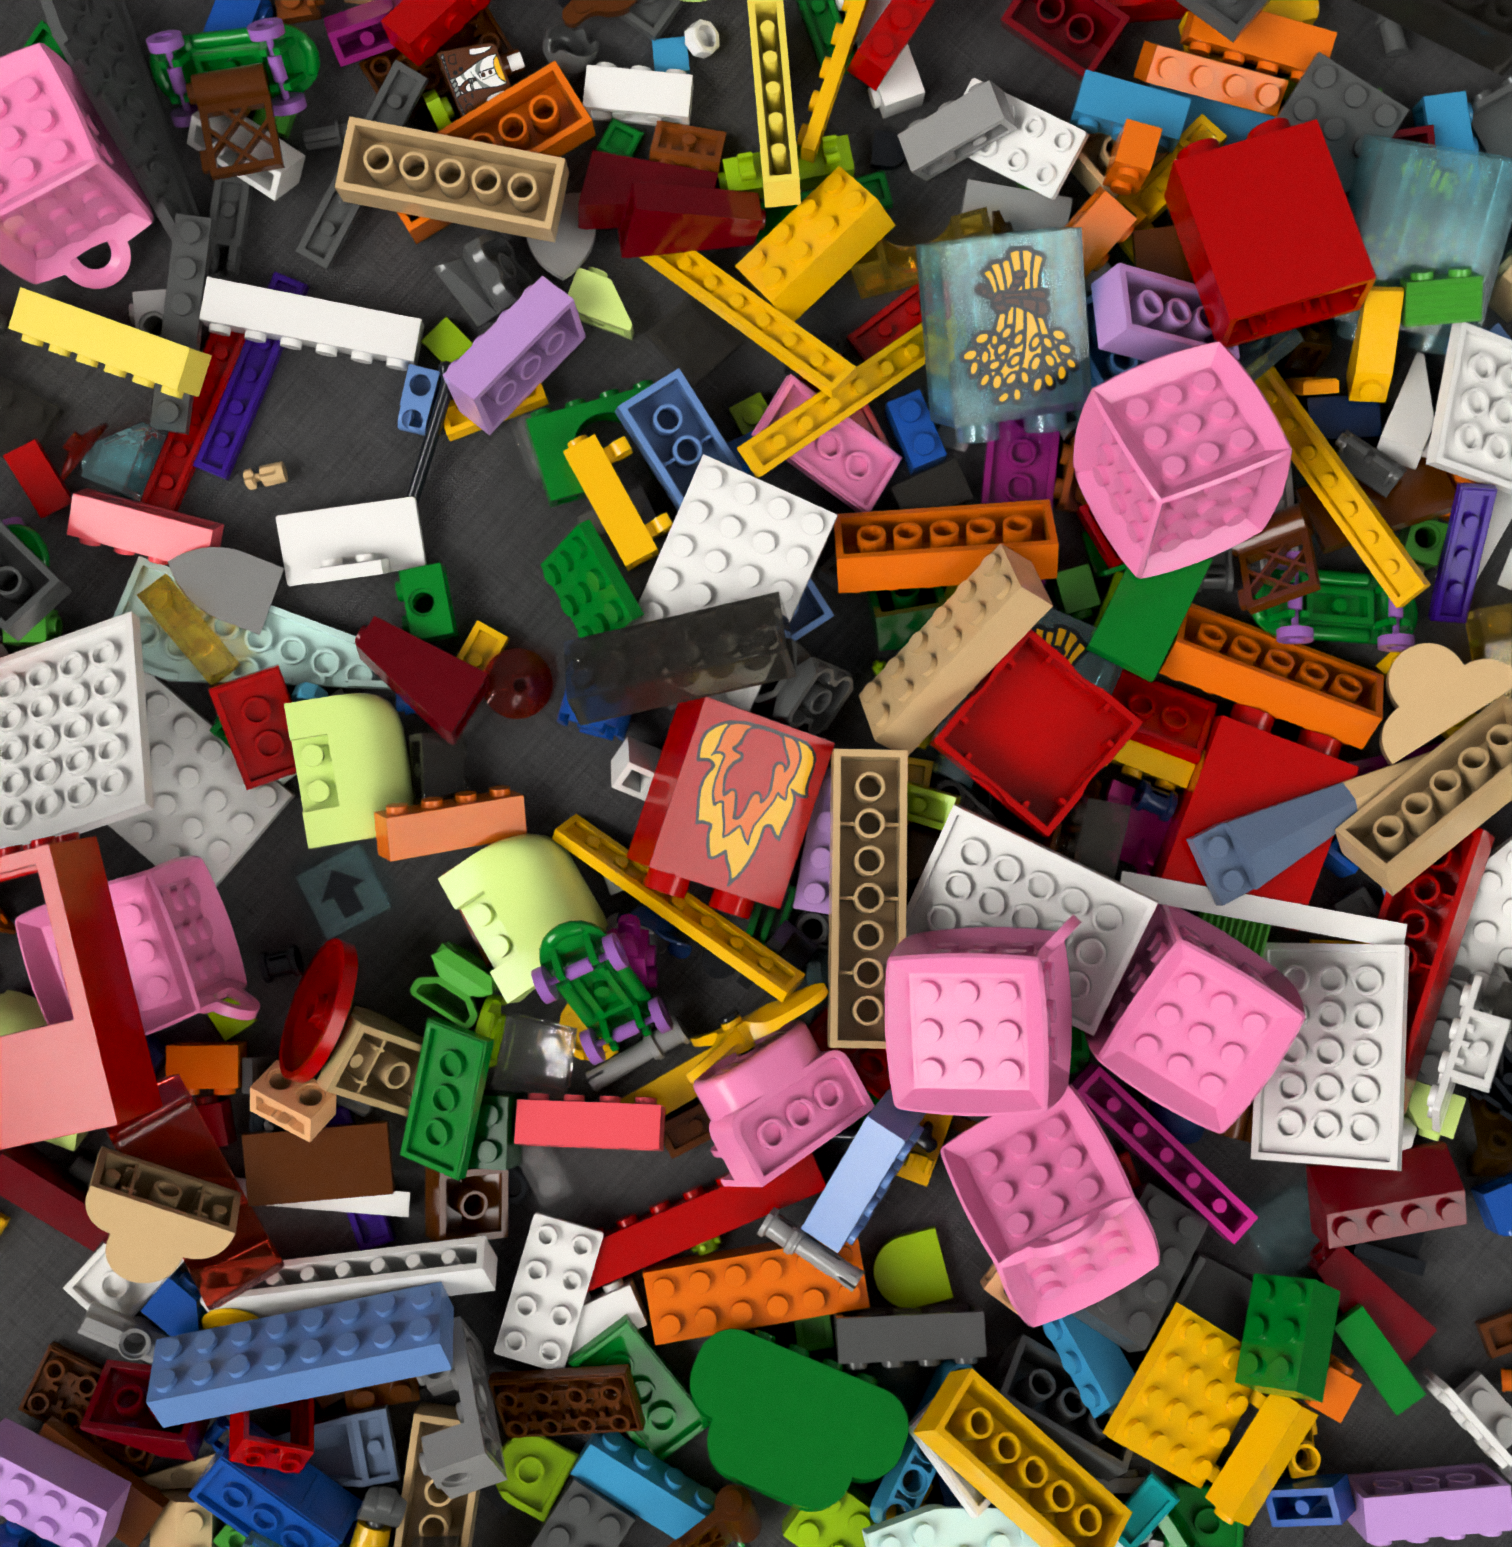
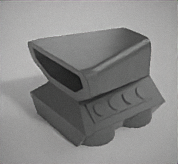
M497 231L477 237L465 244L462 257L433 267L439 278L478 327L491 322L504 310L509 309L522 296L524 290L533 284L527 271L517 263L514 250L509 241Z
M784 637L755 702L762 705L775 706L773 718L786 722L792 728L801 727L810 734L816 735L828 729L854 690L851 672L813 656L811 657L795 640Z

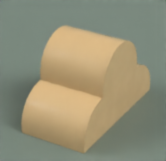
M1434 643L1417 644L1404 650L1390 666L1385 681L1387 697L1395 708L1384 721L1379 734V746L1386 762L1389 765L1394 764L1511 690L1512 667L1494 659H1479L1464 665L1453 651L1445 646Z
M355 1006L316 1082L326 1092L408 1117L423 1037L416 1035L406 1027L379 1013Z
M102 1146L97 1156L85 1205L91 1221L98 1228L109 1233L105 1253L111 1269L128 1281L152 1283L171 1275L177 1269L183 1257L189 1259L209 1258L219 1254L228 1247L236 1233L241 1192Z

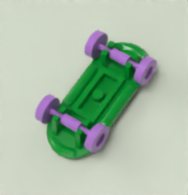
M277 17L261 19L249 24L247 27L182 35L179 30H166L155 33L146 39L150 52L149 64L151 74L157 86L170 98L172 104L182 105L170 113L174 126L179 128L190 127L191 116L198 111L197 105L190 104L186 90V83L191 82L192 74L264 62L270 81L269 89L272 93L275 116H289L306 109L307 103L302 92L313 84L320 68L319 51L309 35L296 26L283 23V20Z
M1289 551L1285 557L1294 560L1301 551ZM1279 564L1270 577L1279 580L1288 569V566ZM1318 570L1320 590L1252 614L1255 622L1264 631L1276 636V641L1279 643L1305 644L1314 640L1372 644L1377 645L1378 650L1385 652H1403L1409 647L1414 646L1415 636L1412 634L1417 626L1418 619L1415 599L1411 600L1404 607L1396 608L1373 574ZM1298 571L1289 584L1297 585L1309 580L1308 573ZM1264 584L1255 595L1256 599L1267 596L1273 589V586Z
M580 920L558 924L545 935L539 948L541 966L531 971L534 986L545 1004L558 1000L559 991L588 1028L581 1031L579 1037L584 1052L593 1065L606 1060L603 1045L609 1043L610 1049L614 1052L619 1049V1042L641 1031L645 1037L652 1034L651 1023L653 1022L662 1034L674 1029L665 1003L659 996L653 998L630 966L626 952L615 933L607 934L603 928L596 924Z

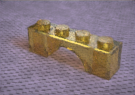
M987 207L951 216L945 231L934 240L922 245L911 247L898 246L882 238L851 268L861 300L957 274L963 260L976 255L993 253L997 249Z

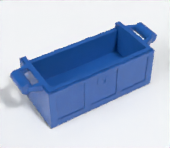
M220 1416L206 1431L204 1441L213 1447L216 1454L212 1457L188 1494L191 1499L258 1547H338L343 1540L350 1545L358 1521L356 1519L357 1512L362 1505V1500L309 1462L306 1463L298 1474L284 1473L276 1469L259 1466L251 1467L243 1463L229 1461V1438L224 1444L218 1439L227 1429L230 1430V1421L225 1416ZM249 1420V1435L277 1440Z

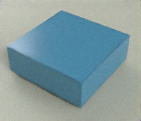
M685 36L660 38L655 41L652 39L655 71L666 72L668 69H680L690 75Z

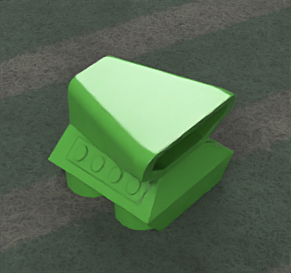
M448 940L447 943L442 942L436 953L431 955L437 974L417 978L410 987V993L455 1024L469 1029L475 1024L479 1016V998L493 995L500 990L490 974V971L494 970V968H487L482 959Z

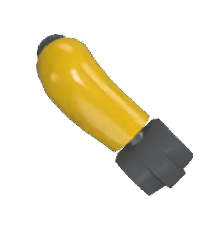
M370 1486L357 1512L356 1519L358 1521L349 1547L389 1546L391 1527H399L407 1506V1501L397 1493V1489L384 1486Z

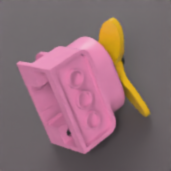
M824 983L812 984L793 992L783 1003L779 1000L767 1003L744 1017L738 1015V1010L731 1011L718 1020L722 1028L690 1038L694 1047L713 1046L709 1054L689 1071L686 1077L690 1083L694 1082V1091L711 1120L709 1123V1133L715 1145L710 1151L714 1157L722 1158L730 1171V1174L721 1179L723 1186L764 1187L875 1107L847 1055L839 1050L820 1051L806 1023L802 1020H793L819 1004L828 995L829 991Z

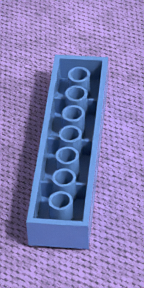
M680 368L625 401L615 410L617 417L677 511H679L703 454L744 472ZM811 577L784 637H789L795 641L834 616Z
M436 1282L156 1339L146 1403L161 1426L165 1428L452 1370L454 1307L442 1282Z

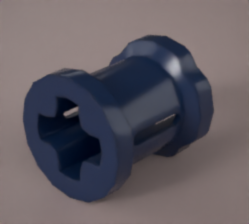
M1142 780L1132 795L1131 808L1137 811L1145 810L1157 815L1160 821L1167 822L1176 810L1178 793L1162 791L1151 786L1150 782Z

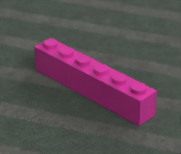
M1090 1063L1071 1084L1088 1105L1093 1115L1190 1208L1208 1221V1225L1223 1239L1235 1245L1259 1218L1100 1066Z

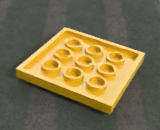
M1176 1302L1102 1433L1113 1441L1201 1489L1206 1479L1210 1476L1212 1468L1222 1450L1229 1442L1230 1436L1241 1416L1247 1410L1248 1399L1253 1392V1389L1235 1382L1242 1342Z

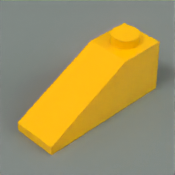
M1372 286L1361 307L1346 372L1349 401L1386 403L1393 375L1404 287Z

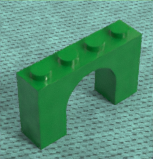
M653 380L638 382L629 391L620 393L619 389H612L599 394V399L586 402L584 398L576 399L566 403L565 408L552 412L551 408H543L530 414L531 418L526 419L525 428L550 508L578 501L585 497V492L563 453L564 450L569 448L567 444L593 423L613 421L622 424L615 413L617 407L654 384ZM648 466L651 479H655V475Z

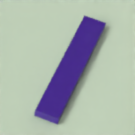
M274 271L267 289L306 296L309 287L307 284ZM266 338V343L245 340L194 461V467L227 481L229 480L284 347L280 346L279 340Z

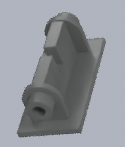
M1349 430L1342 432L1333 447L1353 477L1384 498L1388 496L1407 471L1405 467Z

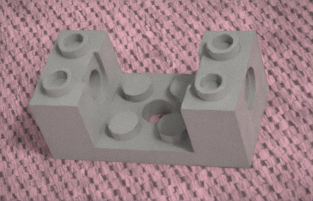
M458 1316L454 1318L452 1370L416 1377L420 1386L426 1385L433 1396L454 1389L459 1391L461 1402L456 1403V1411L461 1424L421 1437L423 1452L419 1453V1463L425 1476L429 1475L433 1479L436 1488H441L450 1499L508 1480L492 1393L488 1383L489 1377L483 1345L462 1317Z

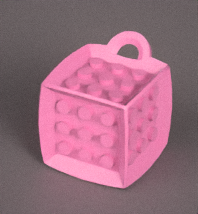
M40 42L0 57V264L18 277L35 285L66 275L76 284L86 288L102 289L110 287L119 282L129 269L131 250L128 241L153 223L154 216L149 201L72 68L56 52ZM104 242L108 243L111 249V259L103 268L90 269L78 260L77 257L88 249Z
M1216 341L1154 358L1092 388L1082 409L1076 429L1073 467L1075 468L1074 474L1082 494L1104 535L1131 572L1137 578L1143 579L1206 560L1263 531L1283 494L1290 469L1292 448L1281 424L1259 387L1235 356L1221 342Z
M193 855L177 857L133 875L108 881L145 1036L172 1026L197 1013L215 1012L238 1020H253L256 1018L260 1009V1003L255 997L245 991L247 980L237 940L223 901L202 858ZM43 904L19 915L15 920V927L33 992L46 1023L49 1025L74 1019L47 907L46 904ZM229 997L238 1002L240 1005L228 1003L221 999Z
M1158 904L1096 1033L1093 1036L1084 1031V1034L1095 1058L1120 1079L1168 1110L1208 1130L1221 1134L1239 1118L1269 1081L1298 1034L1305 1020V1012L1301 997L1289 979L1254 951L1224 931L1188 911L1168 906L1167 904Z
M1074 914L1057 931L1010 927L936 930L908 936L892 950L886 967L885 1040L893 1102L898 1109L955 1116L1022 1115L1045 1112L1062 1098L1069 1082L1072 1046V1001L1065 939L1081 923Z
M1068 1084L1062 1098L1045 1112L989 1116L942 1146L940 1150L941 1157L958 1199L981 1243L991 1257L1012 1306L1028 1326H1040L1093 1305L1133 1283L1159 1265L1160 1250L1154 1229L1145 1211L1136 1199L1124 1169L1106 1134L1073 1085Z

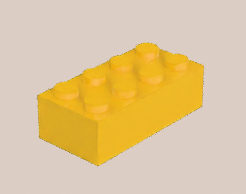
M838 166L801 204L791 211L767 236L747 253L735 267L767 303L795 322L896 225L879 200L842 167Z

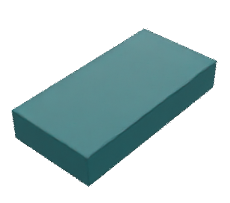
M1153 1471L1146 1476L1123 1502L1133 1512L1118 1539V1542L1124 1547H1138L1180 1501V1496Z

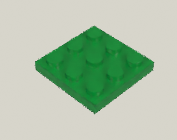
M590 519L579 523L540 564L546 582L554 588L560 599L563 612L571 618L578 630V637L581 643L588 648L592 656L603 652L628 627L644 615Z

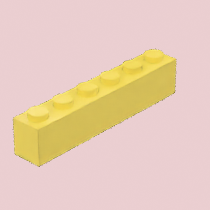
M747 0L765 208L801 204L800 178L783 0Z
M20 287L8 327L23 334L21 341L38 347H43L44 342L50 344L48 351L69 358L71 352L77 354L76 361L96 368L99 362L104 363L105 372L122 378L126 377L127 372L134 375L132 382L153 389L155 383L161 384L160 392L179 399L183 398L184 393L199 397L212 355L22 287Z

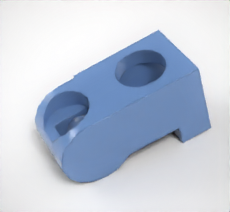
M409 364L400 401L399 430L425 436L441 384L439 371Z

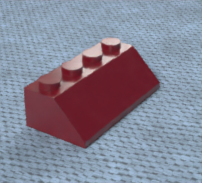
M1444 1141L1414 1145L1412 1148L1403 1150L1402 1171L1306 1164L1311 1232L1328 1249L1467 1224L1465 1189Z

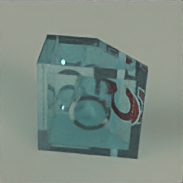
M141 422L94 443L92 450L86 452L82 461L83 472L81 476L108 491L140 502L166 436L150 425Z

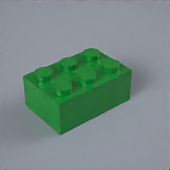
M1254 1273L1235 1382L1260 1393L1323 1403L1340 1291L1315 1279Z

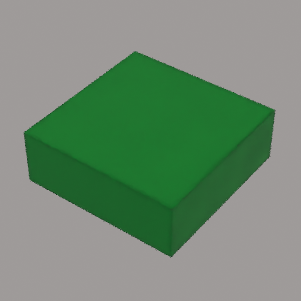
M612 118L596 149L600 152L634 158L644 139V133Z

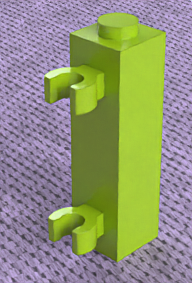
M834 134L821 137V144L814 163L801 159V146L797 145L800 191L816 188L838 166L854 177L855 167L848 134L841 136ZM749 151L739 153L736 157L722 159L723 172L718 173L719 188L759 193V199L764 198L760 152L752 153Z

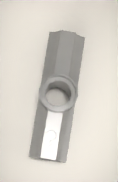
M95 1301L89 1306L77 1331L81 1335L117 1349L121 1356L128 1360L141 1359L151 1364L153 1362L156 1339L171 1337L165 1331L154 1327L145 1317H130ZM131 1333H140L144 1336L145 1340L141 1343H132L126 1336Z

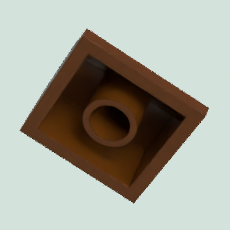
M425 1166V1236L434 1242L486 1236L488 1240L508 1237V1170L468 1168L466 1178L458 1181Z

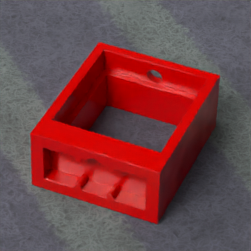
M314 1398L274 1405V1407L291 1410L290 1443L249 1435L250 1410L230 1414L229 1461L243 1463L251 1467L259 1466L276 1469L284 1473L299 1474L314 1453Z

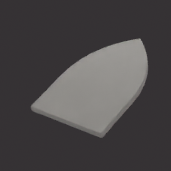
M581 192L565 194L555 243L526 237L529 249L537 262L546 271L562 281L580 268L589 256L595 242L596 229L585 230L578 228V203Z
M224 547L199 548L178 555L168 561L177 585L195 606L214 618L260 635L284 571L283 567L245 552Z

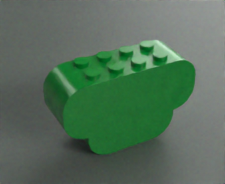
M727 1329L715 1333L705 1341L699 1350L690 1375V1394L698 1413L704 1419L711 1422L707 1437V1451L713 1467L721 1476L798 1510L818 1512L838 1502L847 1492L851 1482L869 1483L875 1481L895 1467L907 1440L909 1431L908 1417L899 1399L891 1392L877 1386V1379L860 1372L855 1377L842 1372L844 1369L842 1364L824 1358L821 1363L808 1358L810 1352L797 1345L789 1344L788 1349L775 1344L776 1338L760 1330H755L754 1335L738 1329Z

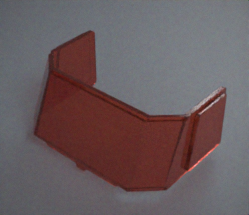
M173 1074L156 1080L163 1107L119 1125L106 1127L105 1129L118 1152L241 1192L236 1233L228 1247L219 1254L209 1258L189 1259L183 1257L208 1310H213L281 1271L285 1264L252 1207H248V1200L196 1108L193 1097L179 1074Z

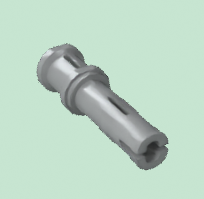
M675 1014L671 1016L674 1026L673 1030L662 1034L656 1029L649 1036L645 1037L643 1035V1040L591 1071H587L585 1073L586 1077L590 1080L589 1083L594 1091L598 1093L604 1087L653 1058L655 1060H662L665 1058V1053L682 1043L689 1044L691 1042L690 1036L679 1017Z
M774 1207L765 1218L757 1235L761 1238L767 1236L782 1246L785 1254H797L853 1292L865 1271L852 1265L840 1255L807 1235L801 1229L802 1224L795 1225L780 1215L779 1209Z

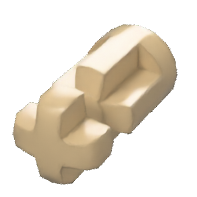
M283 461L259 466V473H254L251 468L243 471L245 485L250 490L257 489V482L261 481L265 487L288 482V475Z

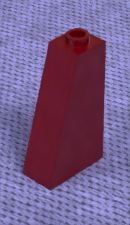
M592 150L578 203V228L585 230L619 228L633 181L721 189L717 188L718 173Z
M633 181L618 228L621 258L753 245L759 230L762 231L766 222V212L760 206L759 193Z
M374 616L369 625L365 624L360 628L355 638L359 658L443 739L454 746L490 688L488 673Z
M31 1144L0 1150V1196L93 1252L101 1242L107 1244L109 1233L98 1228L87 1214L85 1205L88 1192L87 1186Z
M1319 1241L1310 1252L1311 1257L1306 1263L1316 1280L1340 1291L1337 1310L1339 1317L1357 1303H1360L1403 1363L1407 1365L1437 1329L1344 1246L1328 1249Z

